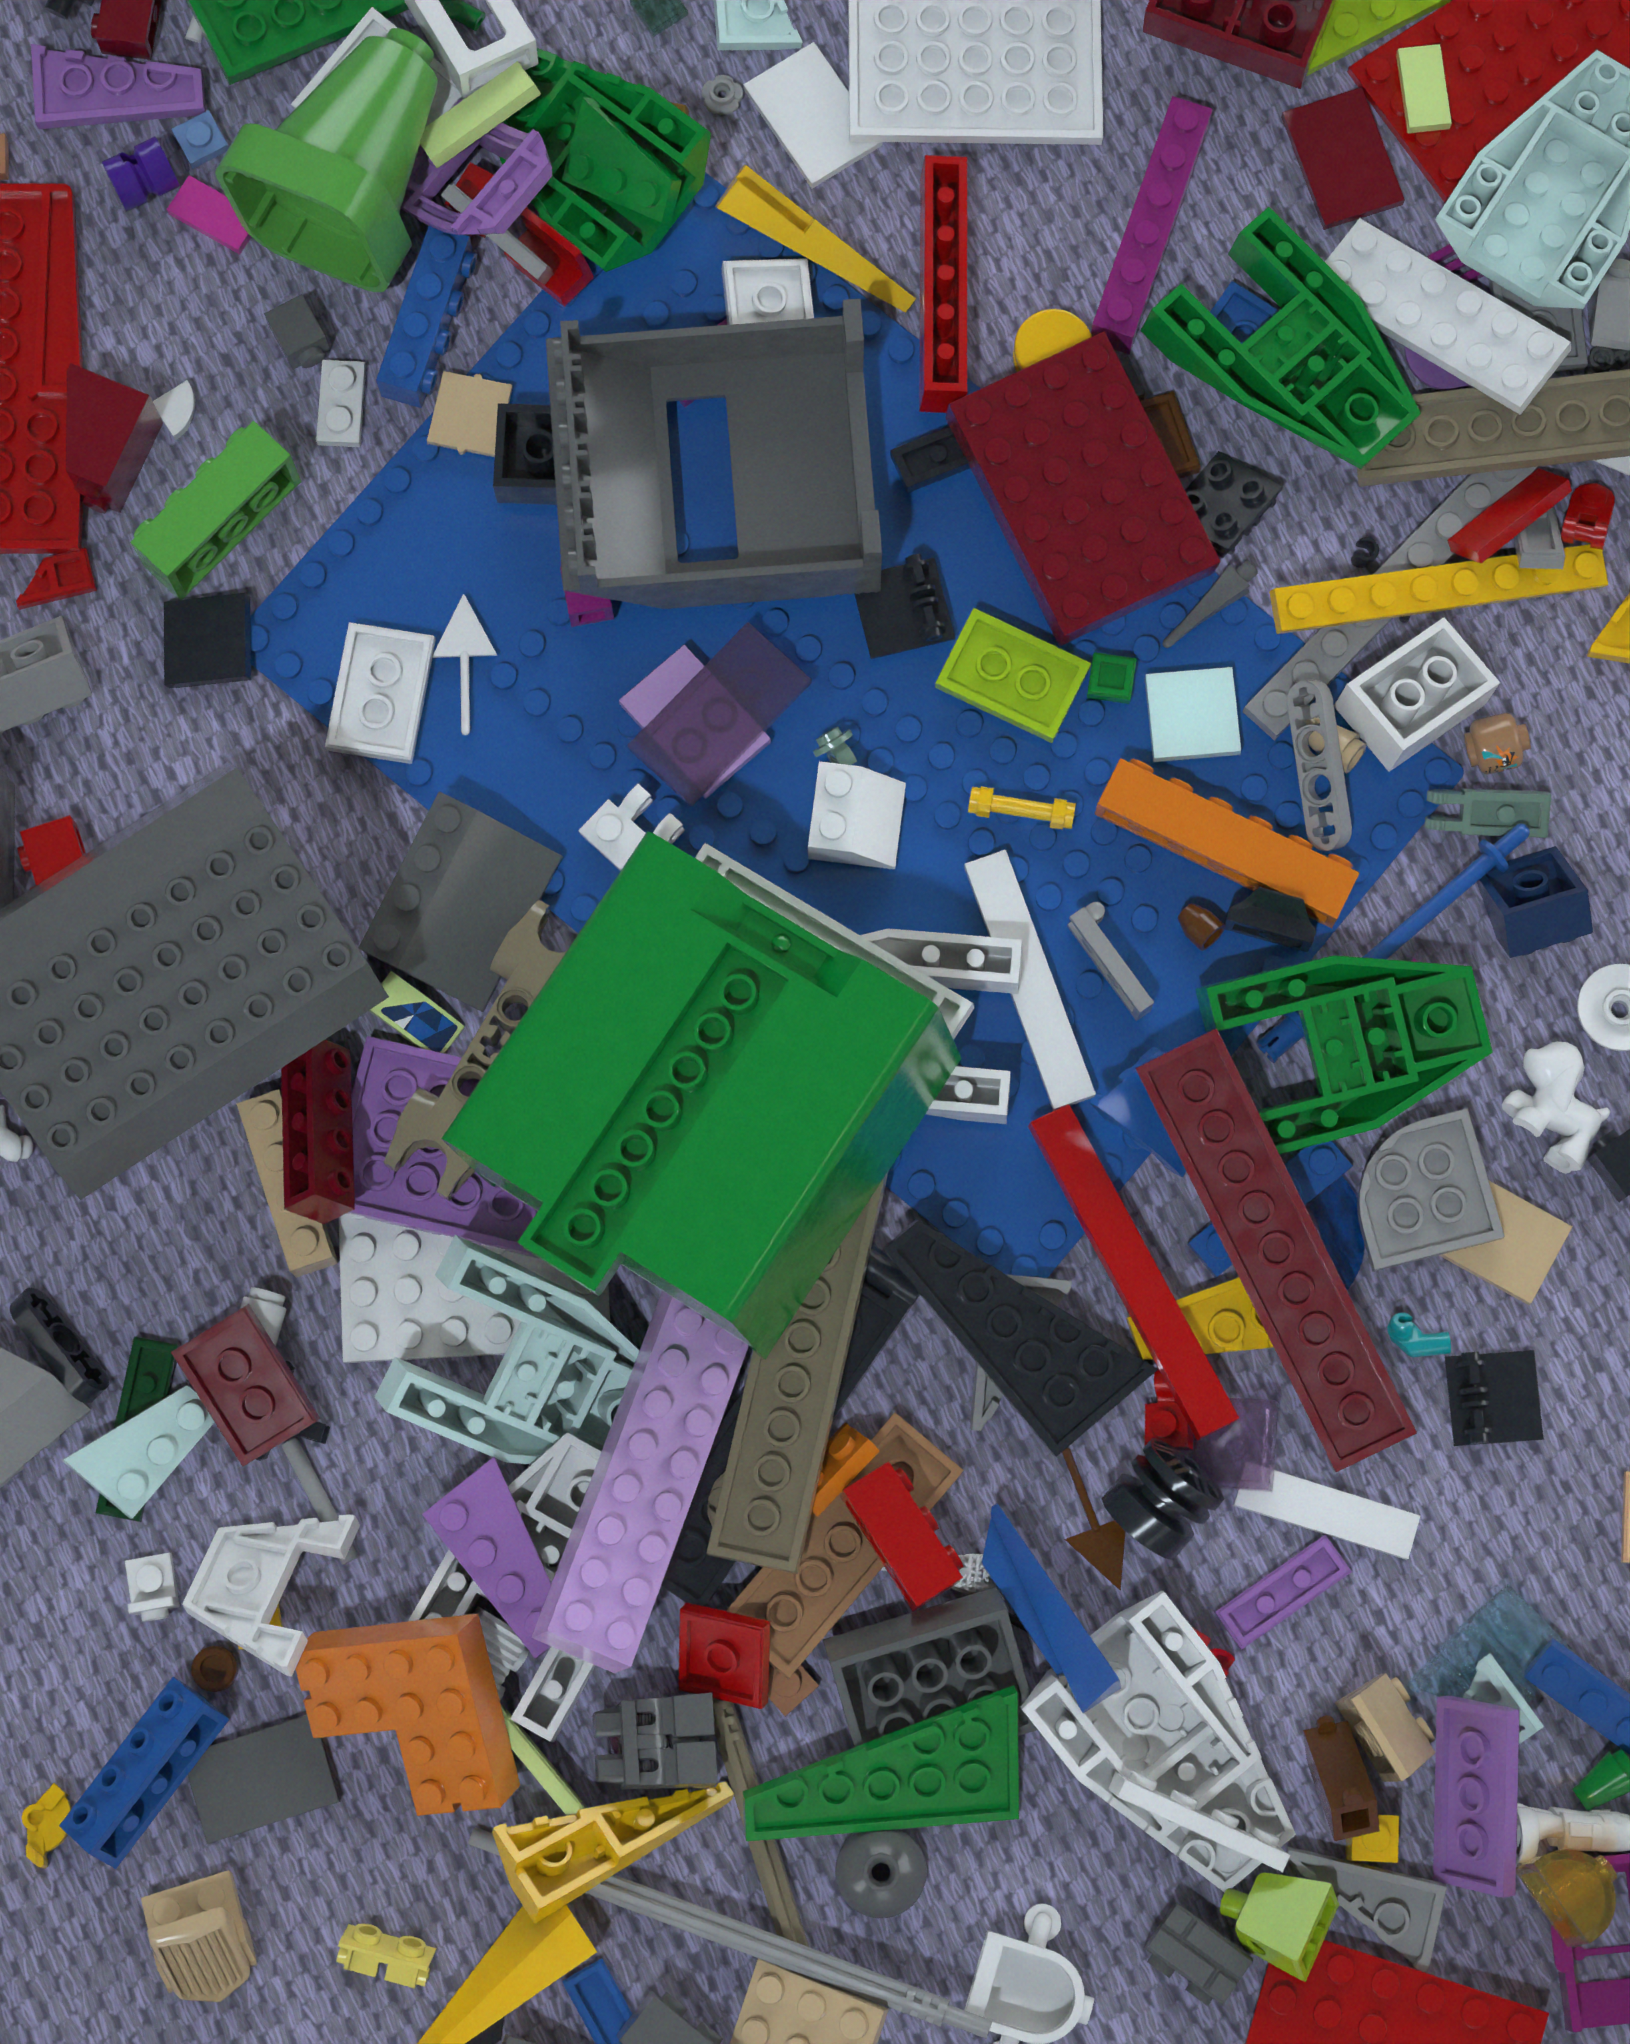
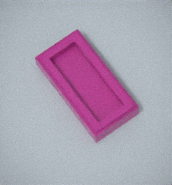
M190 175L167 208L168 214L239 255L251 239V236L239 222L227 197Z

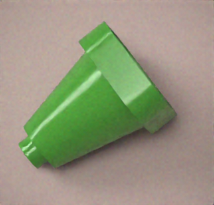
M400 28L390 29L385 38L368 36L275 130L253 123L242 125L217 166L215 174L239 222L252 238L283 258L371 292H384L412 245L399 212L438 86L437 76L429 66L434 58V53L428 44L415 34Z

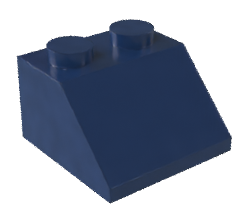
M1556 846L1507 861L1509 869L1504 873L1493 867L1477 881L1496 939L1509 958L1529 955L1536 950L1559 943L1571 942L1578 937L1593 933L1588 889Z

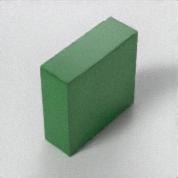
M1094 652L1086 698L1130 704L1137 659Z

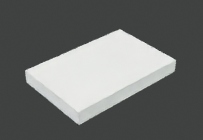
M814 42L743 84L745 93L812 189L880 148L883 142H849V92Z
M349 622L325 743L327 751L412 764L436 641L433 635Z

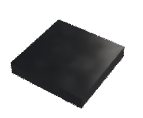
M246 593L164 602L165 686L168 688H183L251 680L250 596Z

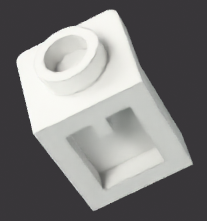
M172 1553L125 1561L131 1604H127L129 1614H141L142 1622L168 1618V1609L180 1607Z

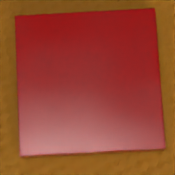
M686 1602L680 1608L678 1690L693 1694L712 1693V1698L763 1709L768 1703L770 1621Z

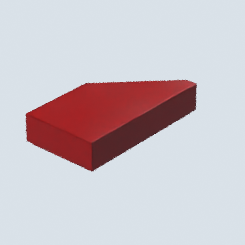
M82 548L80 551L65 552L43 558L35 571L34 578L24 593L20 594L16 600L19 610L97 591L88 550Z

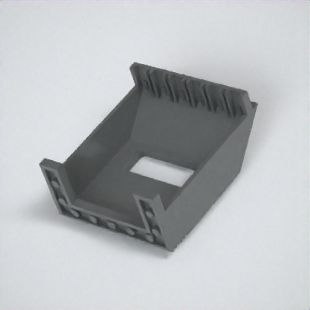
M860 299L843 300V316L588 336L580 335L578 320L560 321L561 337L546 339L563 591L661 609L827 597L837 594L851 595L863 592L877 593L881 591L882 547L879 512L875 510L863 374L864 336ZM725 398L727 403L738 557L730 560L680 563L677 555L666 404L670 401Z

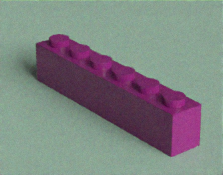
M1174 96L1171 98L1092 324V337L1105 331L1114 350L1130 355L1208 131L1212 108Z

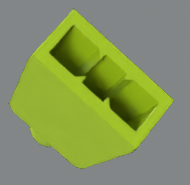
M1263 1872L1257 1875L1249 1894L1228 1888L1221 1900L1220 1913L1237 1920L1235 1931L1243 1948L1306 1982L1339 1907V1903L1330 1883Z

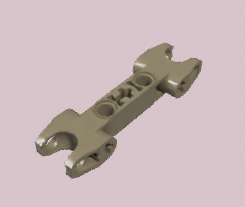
M539 899L507 933L494 956L490 970L506 978L508 981L468 1046L440 1097L421 1087L414 1092L398 1118L396 1131L384 1160L386 1167L397 1172L418 1149L425 1147L440 1149L447 1157L445 1172L440 1179L437 1193H439L438 1196L449 1202L475 1173L441 1139L469 1098L460 1093L461 1086L468 1079L476 1078L481 1080L498 1053L494 1052L489 1058L485 1049L487 1045L491 1047L496 1046L500 1040L501 1033L497 1025H500L505 1031L500 1041L501 1047H503L510 1034H512L520 1020L512 1021L506 1018V1009L514 1003H521L529 1008L566 953V951L561 953L550 951L540 943L542 931L548 921V915L551 910L548 904Z

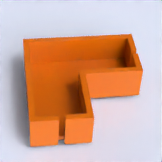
M479 1614L313 1632L307 1638L308 1642L295 1670L301 1691H310V1694L303 1701L313 1738L395 1730L417 1816L452 1813L460 1806L462 1811L501 1808L519 1788L520 1781Z

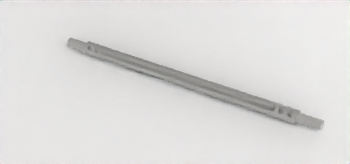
M475 1827L471 1833L469 1845L500 1856L493 1834ZM614 1874L585 1892L591 1896L941 2027L942 2023L985 2039H987L992 2020L949 2005L950 2000L618 1875Z

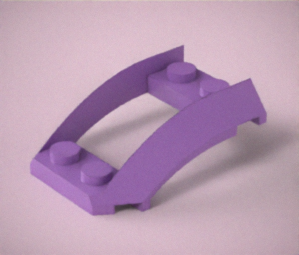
M500 123L439 168H436L420 145L401 210L435 229L450 234H504L552 177V166L540 133L534 129L530 133H526ZM478 145L506 160L462 214L446 209L431 201Z

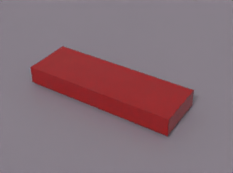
M1538 468L1447 540L1450 551L1480 564L1483 563L1572 492L1569 479Z

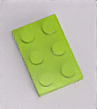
M973 608L935 682V688L1053 743L1090 669L1091 663Z

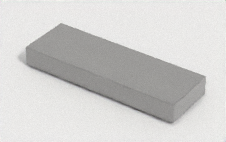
M449 184L441 194L461 214L473 201L454 184ZM508 230L504 234L486 235L542 284L545 285L554 274L552 272L553 269Z

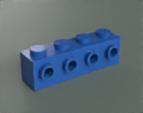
M428 226L376 378L381 397L422 408L426 394L431 395L433 393L438 377V370L435 368L439 356H444L449 347L451 331L448 329L452 317H458L464 300V292L461 291L465 279L472 277L477 262V254L473 253L470 236L450 234Z
M172 1677L59 1826L88 1854L117 1869L230 1719L200 1693L177 1678Z

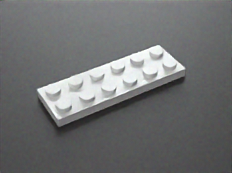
M1359 218L1325 261L1360 297L1377 330L1519 415L1522 414L1571 351V342L1361 218Z

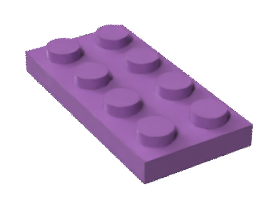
M1450 1695L1437 1697L1434 1881L1502 1898L1516 1895L1519 1709Z

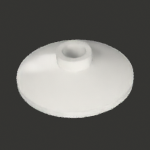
M1613 964L1597 970L1585 981L1578 996L1577 1013L1584 1031L1597 1044L1610 1050L1630 1051L1629 964ZM1612 1004H1623L1627 1010L1626 1016L1623 1018L1614 1016L1611 1011Z

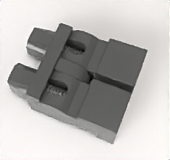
M712 1693L620 1701L615 1708H607L593 1713L594 1738L617 1737L618 1754L597 1755L595 1757L596 1782L620 1784V1790L693 1787V1789L712 1788L718 1783L715 1741L699 1742V1740H709L715 1734ZM668 1737L670 1741V1748H668Z

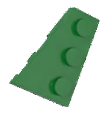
M582 98L562 181L656 221L671 222L682 180L648 149H642L627 135L628 130L618 121H612L601 111L602 106L593 98Z

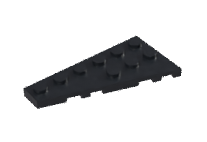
M915 1220L882 1248L1055 1457L1158 1370L919 1220Z

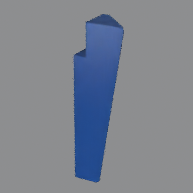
M998 1503L991 1507V1519L982 1565L1058 1679L1065 1676L1075 1700L1084 1714L1120 1690V1680Z

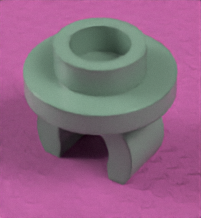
M836 726L815 739L819 747L812 751L815 757L826 753L830 763L852 765L857 762L853 752L844 742L853 736L850 729L841 732L839 727Z

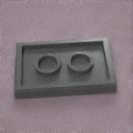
M307 1715L209 1746L188 1774L207 1844L341 1802L323 1739L313 1738Z

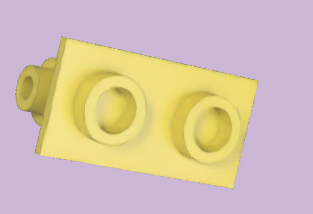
M348 1924L338 1944L340 1949L336 1962L344 1964L345 1970L376 1977L380 1962L388 1964L384 1980L415 1989L417 1985L426 1986L430 1973L429 1965L437 1948L426 1946L423 1940L414 1936L398 1938L383 1934L378 1927L371 1924H358L356 1926Z

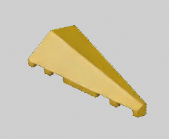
M745 164L715 205L716 208L905 313L916 300L901 286Z
M725 1781L718 1783L713 1788L688 1792V1789L675 1791L673 1795L650 1800L647 1797L594 1806L579 1809L576 1814L551 1819H548V1816L537 1817L532 1822L509 1827H507L506 1823L500 1824L493 1828L492 1834L509 1884L534 1924L719 1810L732 1800L734 1793Z
M522 1906L417 2044L467 2043L597 1953L568 1906L561 1907L536 1924H534Z

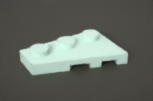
M713 0L717 50H783L801 48L803 42L797 29L794 30L787 15L788 8L784 0Z
M186 1385L62 1459V1461L127 1517L132 1519L214 1424V1420L197 1393Z

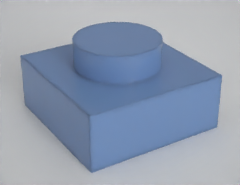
M209 110L171 129L192 169L225 153L229 148Z

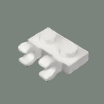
M639 784L627 794L619 807L608 799L578 830L580 835L620 871L645 835V832L634 823V820L653 802L650 798L651 795ZM669 813L659 823L653 833L672 844L685 829L682 827L683 824Z

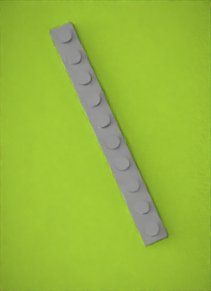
M1540 466L1471 474L1374 574L1445 565L1455 555V553L1450 551L1447 540ZM1393 618L1321 628L1244 707L1243 713L1275 741L1290 725L1287 706V695L1290 688L1295 683L1306 680H1319L1328 686ZM1309 694V696L1304 697V704L1310 705L1316 699L1315 694Z

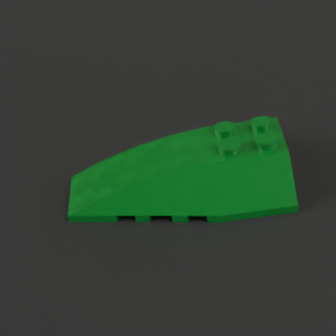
M537 48L539 64L525 70V72L541 94L502 122L526 133H530L534 129L540 133L552 166V177L532 199L531 203L539 212V216L544 222L579 248L583 255L606 272L651 254L704 184L711 132L650 87L639 83L636 85L627 82L619 76L601 73L590 69L585 64L576 61L570 62L556 54ZM582 98H593L602 106L601 111L612 121H618L628 130L627 135L642 149H648L682 180L671 222L656 221L562 181ZM499 157L501 163L504 164L506 160Z

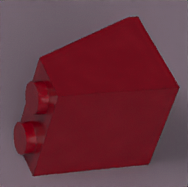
M70 363L67 370L66 472L75 485L74 489L83 495L82 503L85 506L103 514L108 509L121 513L163 422L150 395Z

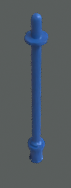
M1518 824L1493 845L1485 839L1481 840L1478 843L1481 856L1362 958L1388 959L1493 867L1502 873L1507 871L1509 865L1504 858L1528 838L1530 834L1529 828L1525 824ZM1299 1011L1284 1014V1019L1255 1042L1263 1054L1268 1053L1267 1058L1272 1063H1275L1280 1056L1301 1038L1306 1040Z

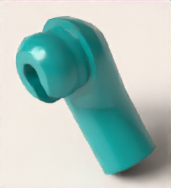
M1403 1312L1396 1313L1390 1319V1323L1387 1326L1388 1335L1391 1341L1408 1356L1424 1357L1451 1353V1340L1448 1332L1424 1334L1412 1322L1413 1317Z

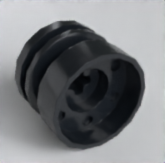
M1152 1438L1143 1448L1145 1456L1137 1455L1131 1462L1135 1473L1141 1480L1132 1475L1122 1473L1101 1500L1111 1517L1135 1540L1153 1553L1165 1559L1174 1560L1194 1536L1193 1529L1185 1518L1195 1523L1204 1524L1210 1517L1208 1509L1215 1511L1225 1498L1216 1483L1192 1458L1160 1439Z

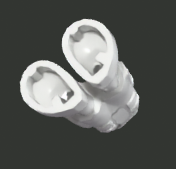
M1517 1803L1516 1863H1530L1537 1854L1539 1841L1547 1838L1550 1846L1558 1847L1559 1851L1565 1852L1630 1850V1815L1603 1808L1577 1811L1550 1807L1548 1810Z

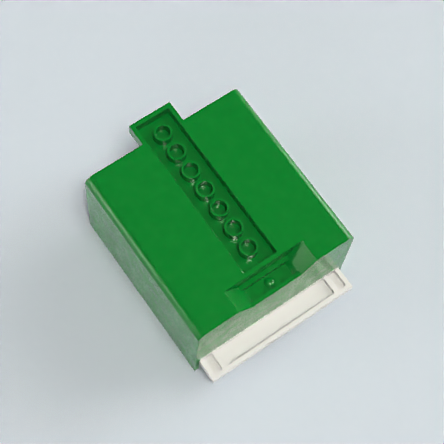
M647 831L441 1139L488 1184L493 1187L496 1185L538 1211L518 1240V1243L524 1249L599 1297L622 1264L743 1341L757 1355L766 1360L925 1116L932 1102L936 1099L951 1073L962 1059L954 1039L975 1007L972 1002L710 845L704 843L694 858L656 834Z

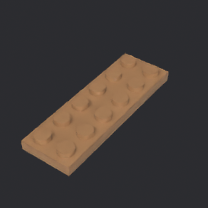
M894 1412L871 1440L880 1452L846 1487L889 1461L894 1470L901 1467L914 1487V1491L910 1492V1495L918 1508L925 1505L931 1511L964 1470ZM839 1494L818 1517L811 1513L798 1574L763 1567L726 1611L770 1621L769 1664L789 1680L884 1565Z

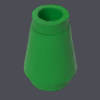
M1622 1748L1614 1754H1611L1609 1751L1579 1784L1572 1788L1587 1811L1630 1793V1759Z

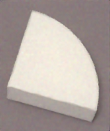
M188 380L153 401L160 418L175 441L188 430L194 415L195 396Z

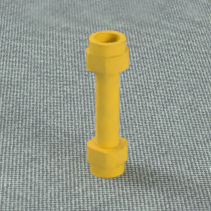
M981 786V788L972 787L968 813L989 818L990 812L1050 821V828L1072 829L1076 803L1054 798V803L1049 804L994 795V788Z

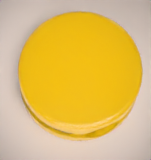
M1046 309L1031 315L1022 323L1015 337L1013 363L1016 372L1091 338L1090 330L1079 317L1065 310Z

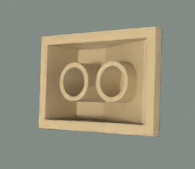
M1386 1673L1373 1678L1336 1701L1335 1704L1344 1719L1348 1720L1352 1732L1382 1781L1396 1782L1410 1777L1435 1754L1434 1749L1430 1745L1431 1742L1435 1741V1737L1422 1717L1414 1719L1407 1708L1406 1703L1411 1699L1399 1679L1394 1677L1390 1680Z

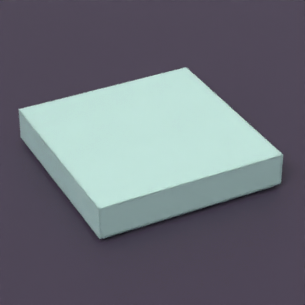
M1232 667L1145 675L1153 762L1240 755L1241 743Z

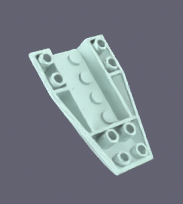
M1596 50L1477 154L1435 219L1462 263L1533 306L1577 309L1585 307L1625 244L1630 230L1629 68Z

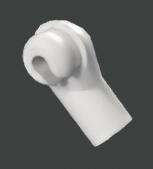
M0 1105V1156L12 1162H17L19 1159H28L33 1153L31 1138L27 1135L19 1137L7 1128L5 1106Z

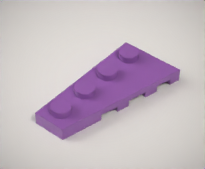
M493 1457L422 1515L525 1647L537 1659L552 1647L531 1638L552 1583L507 1486L496 1458Z

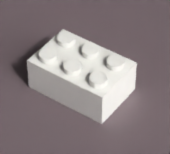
M1444 617L1347 683L1334 707L1390 772L1483 707L1500 682Z

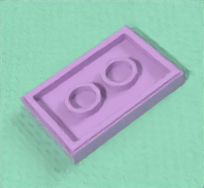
M685 645L619 700L622 708L705 799L771 743L768 735Z

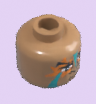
M1509 713L1476 719L1470 725V732L1464 733L1471 767L1478 766L1479 770L1484 774H1493L1520 767L1524 758L1523 751L1531 749L1526 724L1517 725L1515 718Z

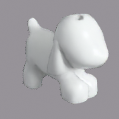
M1557 1041L1539 1049H1529L1524 1054L1523 1068L1536 1088L1534 1095L1530 1096L1521 1090L1512 1091L1504 1099L1502 1109L1513 1118L1515 1125L1526 1128L1535 1137H1539L1545 1128L1562 1135L1561 1140L1557 1144L1548 1148L1543 1158L1544 1162L1565 1174L1581 1170L1588 1155L1589 1144L1596 1137L1600 1124L1608 1118L1610 1110L1607 1107L1596 1110L1575 1098V1088L1582 1079L1585 1068L1582 1056L1576 1046L1567 1042Z

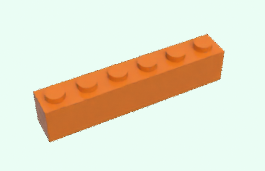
M1120 758L1097 803L1095 815L1250 890L1255 891L1261 887L1304 900L1309 918L1330 928L1334 926L1360 873L1352 869L1353 865L1351 862L1335 854H1329L1326 857L1312 850L1313 845L1301 837L1289 835L1286 838L1272 831L1273 826L1259 817L1249 816L1247 819L1232 812L1233 807L1222 799L1210 797L1207 800L1193 793V787L1177 778H1170L1169 781L1153 774L1154 769L1140 760L1131 759L1128 762Z

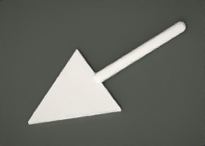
M464 594L432 658L460 657L461 732L463 735H468L470 733L469 657L497 656Z

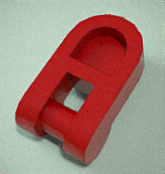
M1598 483L1583 484L1574 490L1561 532L1562 542L1573 544L1574 540L1591 543L1590 548L1604 549L1615 504V497L1611 490Z

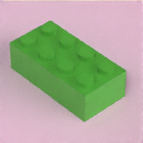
M254 420L246 428L241 427L237 429L227 440L226 448L215 459L211 457L204 461L196 471V478L184 489L178 488L167 498L164 505L165 508L154 519L148 518L138 526L134 533V539L130 542L144 568L179 600H183L302 482L291 454Z

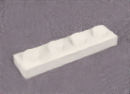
M1135 1771L1131 1772L1129 1778L1115 1772L1108 1790L1117 1797L1283 1872L1290 1855L1278 1847L1280 1838L1257 1827L1254 1828L1252 1834L1237 1828L1239 1819L1215 1808L1211 1816L1196 1809L1199 1801L1176 1790L1172 1791L1170 1797L1155 1790L1156 1781Z

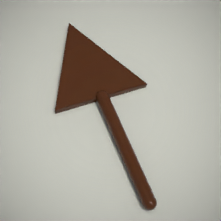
M1067 1447L1062 1454L1091 1529L1064 1540L1121 1591L1126 1531L1115 1520L1101 1526L1099 1525L1071 1450Z

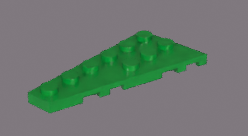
M1015 1685L744 1790L743 1815L746 1842L1019 1819L1018 1694Z

